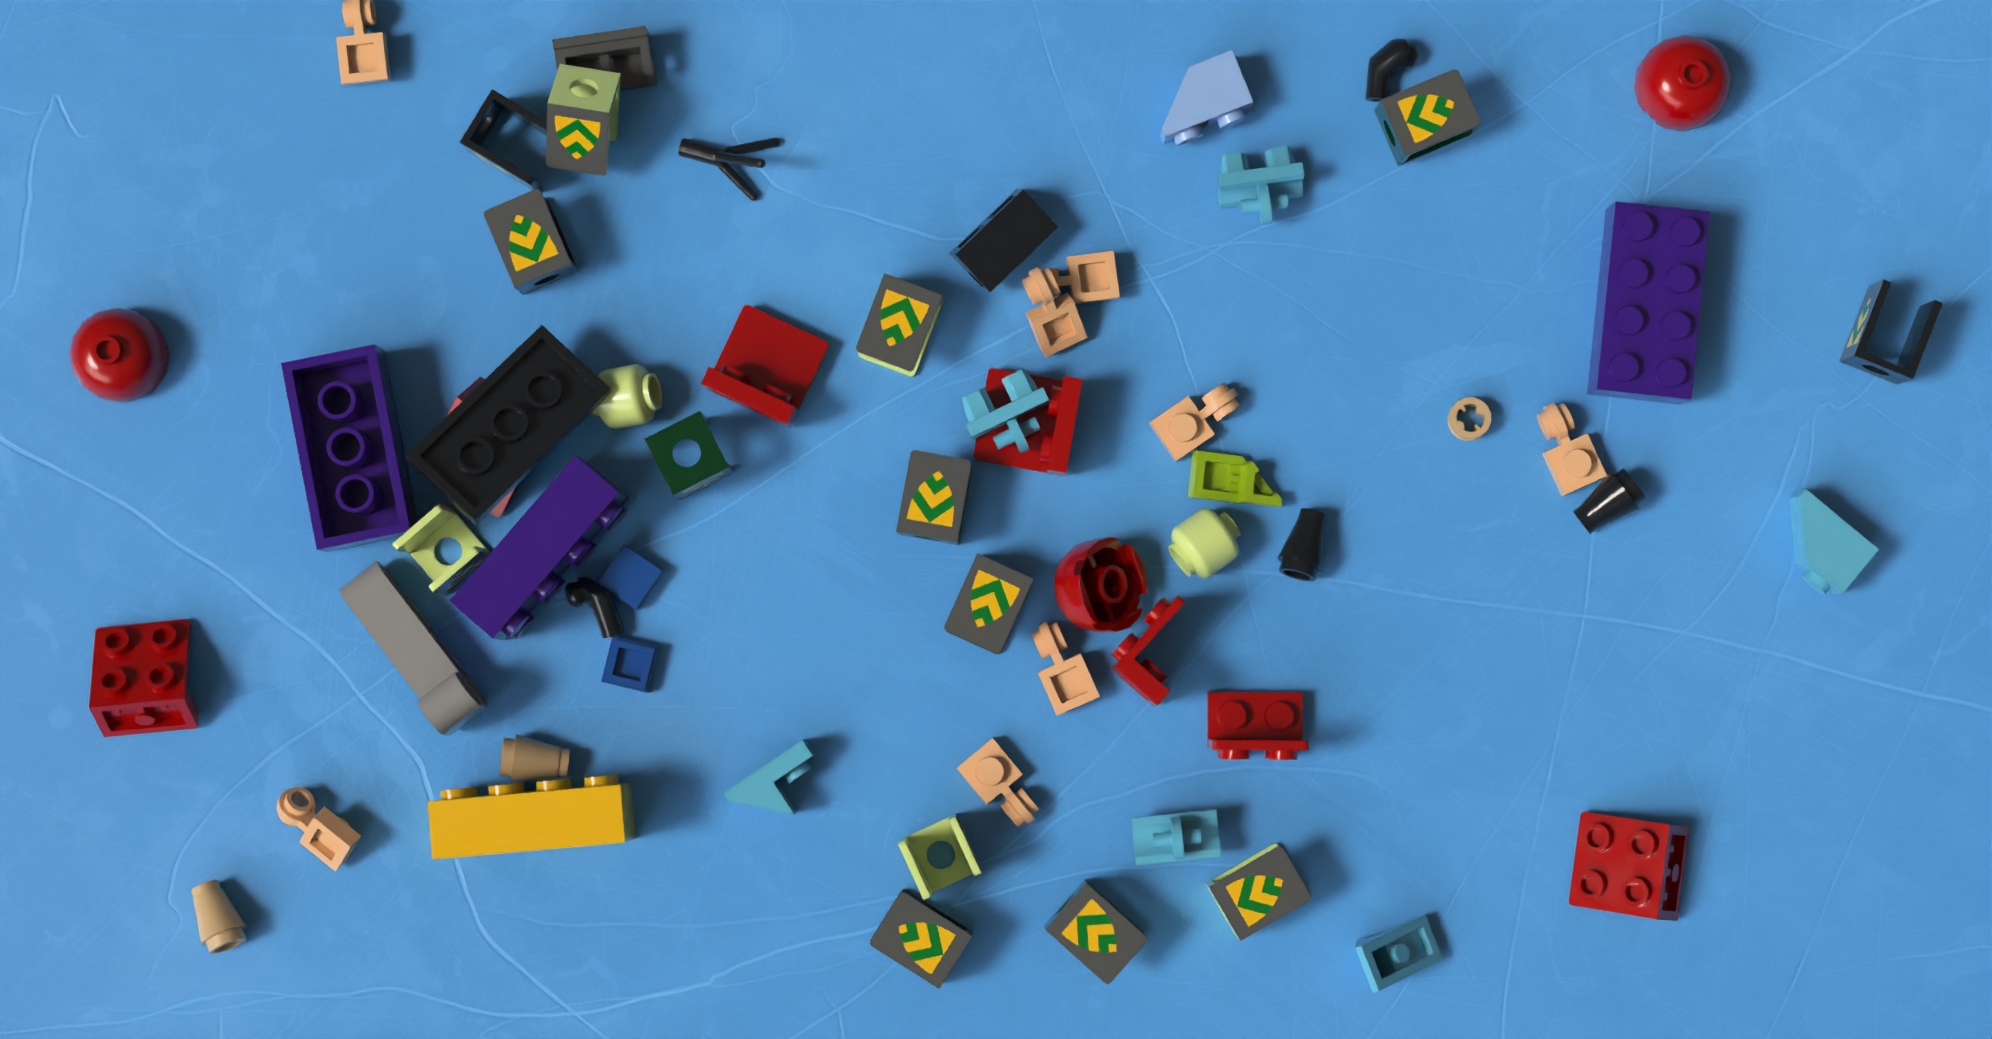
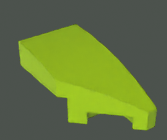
M1192 451L1187 498L1282 507L1281 497L1270 489L1258 473L1259 469L1253 461H1246L1243 456Z

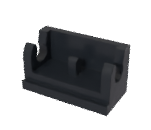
M1016 189L949 254L982 288L984 287L988 292H991L1048 238L1058 226L1023 189Z

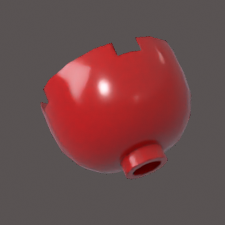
M1683 35L1665 39L1648 51L1636 70L1634 90L1638 105L1643 112L1646 111L1652 119L1657 121L1656 124L1664 129L1683 132L1700 128L1719 114L1729 97L1732 77L1728 61L1718 47L1703 38Z
M121 308L97 312L83 321L73 335L69 353L72 370L83 387L101 399L119 403L131 402V400L138 399L144 394L148 395L154 391L166 375L170 356L168 346L165 345L164 337L160 333L161 330L155 322L137 311Z
M1103 537L1076 544L1060 560L1056 569L1054 591L1057 604L1063 615L1081 629L1101 633L1118 632L1130 628L1142 613L1143 608L1137 609L1140 601V594H1147L1148 583L1145 567L1137 551L1131 545H1122L1117 541L1118 538Z

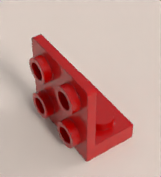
M745 305L740 312L715 368L708 367L701 385L715 394L791 428L829 348V344L827 341L750 305Z
M991 368L988 371L985 390L995 410L1011 403L1002 379L1015 373L1013 371ZM1029 374L1038 389L1044 388L1049 399L1048 405L1016 419L1017 423L1020 424L1035 417L1041 430L1025 437L1030 450L1021 454L1015 442L998 450L992 437L1008 430L1007 425H1004L976 438L973 458L980 462L1065 477L1083 379L1064 376L1063 380Z
M1179 595L1171 602L1165 597L1160 599L1142 619L1149 625L1139 637H1136L1133 633L1129 634L1111 654L1117 660L1111 669L1152 706H1157L1170 692L1163 685L1168 677L1148 659L1139 664L1135 658L1185 603Z
M188 620L100 627L96 629L89 709L104 737L198 728L199 711L187 687L191 625Z
M1207 692V749L1218 750V758L1249 759V750H1265V759L1297 760L1298 750H1309V741L1302 740V692Z
M1582 812L1578 828L1569 904L1656 920L1678 921L1690 827Z

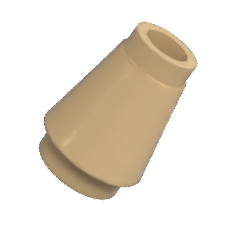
M517 734L515 739L503 738L499 776H509L511 781L557 778V776L567 777L570 749L560 748L559 746Z
M218 880L202 883L191 890L194 898L193 902L201 945H207L210 954L228 951L246 941L243 930L247 926L224 890L220 887Z

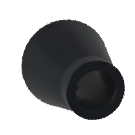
M1623 468L1615 475L1610 472L1573 513L1589 534H1591L1597 528L1638 510L1639 507L1637 505L1646 497Z
M1300 509L1298 519L1277 557L1281 562L1280 573L1302 581L1316 580L1317 572L1323 571L1325 525L1328 517L1326 514L1314 509Z

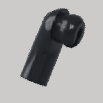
M1405 39L1391 40L1370 58L1365 100L1380 102V100L1389 97L1391 75L1401 67L1413 66L1417 61L1418 50L1413 43H1408Z
M577 577L576 582L568 583L565 586V595L570 605L580 607L586 603L593 609L602 638L613 637L624 631L613 595L590 577Z

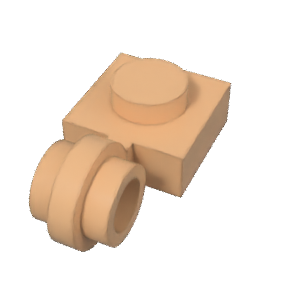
M344 0L342 3L344 23L347 29L354 28V35L336 37L341 84L349 86L391 81L386 34L383 32L367 34L368 26H375L377 22L374 0Z
M1114 251L1068 256L1066 258L1068 276L1059 277L1058 268H1049L1060 290V293L1053 296V299L1062 295L1061 288L1070 287V295L1075 304L1120 298Z
M1036 267L1028 271L1029 277L1022 279L1023 286L1032 304L1036 305L1041 302L1042 305L1026 312V316L1039 349L1045 358L1088 338L1076 305L1068 292L1053 299V296L1059 294L1060 290L1050 269L1047 267L1040 271Z
M1223 383L1201 398L1206 405L1202 410L1199 411L1190 397L1187 396L1152 420L1149 425L1174 461L1177 462L1215 435L1205 419L1213 415L1218 422L1240 407L1236 400V397L1239 395L1234 388L1229 390L1227 385Z
M1550 403L1544 406V412L1537 414L1539 426L1547 440L1556 438L1559 446L1542 453L1561 496L1606 477L1607 474L1588 433L1570 441L1568 431L1575 429V425L1567 406L1564 403L1557 406L1554 403Z
M1047 622L1039 624V630L1031 633L1041 658L1044 659L1051 656L1054 664L1037 672L1056 715L1058 716L1100 697L1081 652L1063 660L1060 651L1067 649L1068 646L1057 622L1049 626Z
M993 738L957 767V770L986 805L1002 793L1007 800L1000 807L1017 827L1021 826L1024 822L1029 825L1035 820L1033 815L1040 810L1022 788L1014 793L1009 787L1023 775L1022 772Z
M295 787L287 789L277 801L276 809L282 822L289 826H298L305 832L299 843L336 872L347 861L361 835L352 829L347 821L337 817L325 806L315 814L316 803L314 797L305 788Z

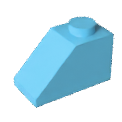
M1807 489L1795 491L1789 498L1795 565L1805 572L1802 579L1822 595H1825L1827 591L1832 595L1844 593L1879 549Z

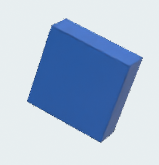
M624 544L597 583L635 610H638L664 571Z
M613 636L601 682L649 693L660 647Z

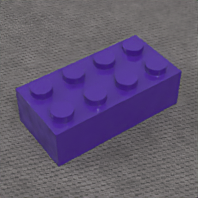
M1617 201L1606 209L1587 394L1671 404H1682L1691 400L1710 212Z
M373 344L281 363L316 549L331 552L396 539L402 536L418 520L385 350Z
M575 455L450 599V602L492 639L507 640L512 636L516 639L519 638L534 621L535 617L531 614V611L537 604L543 600L549 603L564 587L566 581L561 578L571 565L575 564L580 567L595 551L597 545L592 541L600 531L605 528L611 531L626 515L628 510L623 505L629 497L587 461Z

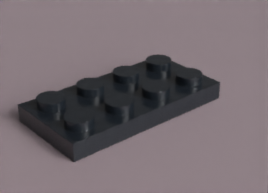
M541 325L406 455V460L476 526L611 393V389Z

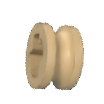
M1465 397L1457 401L1450 409L1447 417L1451 433L1463 441H1474L1481 438L1491 424V412L1488 405L1475 397ZM1465 407L1475 408V416L1482 418L1481 427L1476 424L1473 427L1474 432L1465 431L1464 423L1457 421L1458 411L1464 414L1466 411Z

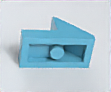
M801 740L723 794L730 802L794 815L797 813L776 781L783 777L787 784H790L811 769L807 760L815 756L806 740Z
M1426 915L1412 918L1381 934L1361 938L1356 941L1355 945L1373 993L1381 991L1443 960Z

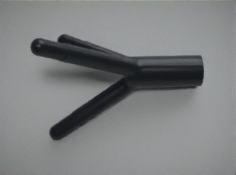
M683 138L678 154L681 157L717 166L751 201H756L758 194L728 163L763 168L766 165L764 159L741 154L777 147L780 145V140L778 138H770L720 148Z

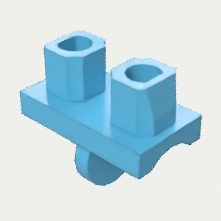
M1288 146L1274 147L1265 151L1266 167L1249 169L1246 154L1241 152L1224 154L1222 156L1221 173L1218 174L1219 207L1240 206L1242 214L1259 212L1262 225L1272 224V210L1288 208V199L1303 197V179L1305 174L1302 162H1295Z
M1021 369L1002 379V383L1011 400V403L995 410L985 388L962 398L965 414L969 421L966 424V429L972 440L1007 425L1008 430L992 437L998 450L1015 442L1021 454L1030 450L1025 437L1041 430L1035 417L1020 424L1017 423L1016 419L1048 405L1049 399L1044 388L1038 389L1025 369Z
M1216 809L1131 818L1136 866L1221 857Z

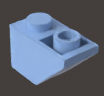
M1233 50L1188 67L1160 133L1163 144L1175 140L1177 146L1184 145L1203 136L1201 129L1218 123L1220 129H1223L1246 119L1244 112L1251 109L1253 100Z

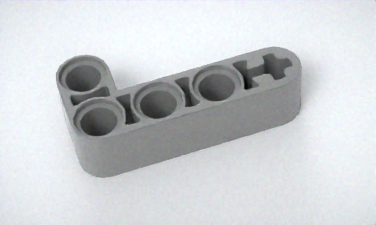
M379 561L374 562L339 589L347 605L420 698L417 701L420 710L440 734L452 735L489 706L486 698L392 575Z

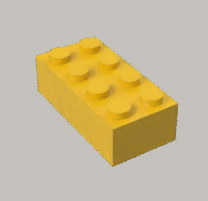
M618 774L586 777L582 787H572L571 778L536 782V791L524 792V782L488 786L489 795L477 796V787L440 790L441 799L428 801L432 860L628 842L635 839L631 782L619 783Z

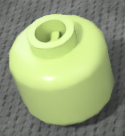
M631 364L606 369L598 374V377L611 389V393L592 413L595 416H600L605 425L612 429H620L652 421L656 410L662 406L661 385L654 373H649L640 364Z
M1202 508L1172 530V544L1168 546V549L1176 564L1188 577L1195 574L1198 577L1207 579L1236 559L1239 553L1236 538L1241 533L1227 513L1224 512L1218 516L1214 511Z

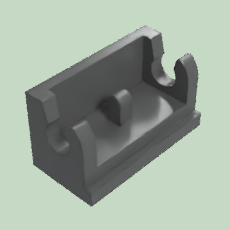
M646 26L552 40L557 71L560 64L621 73L620 91L658 85L651 36Z

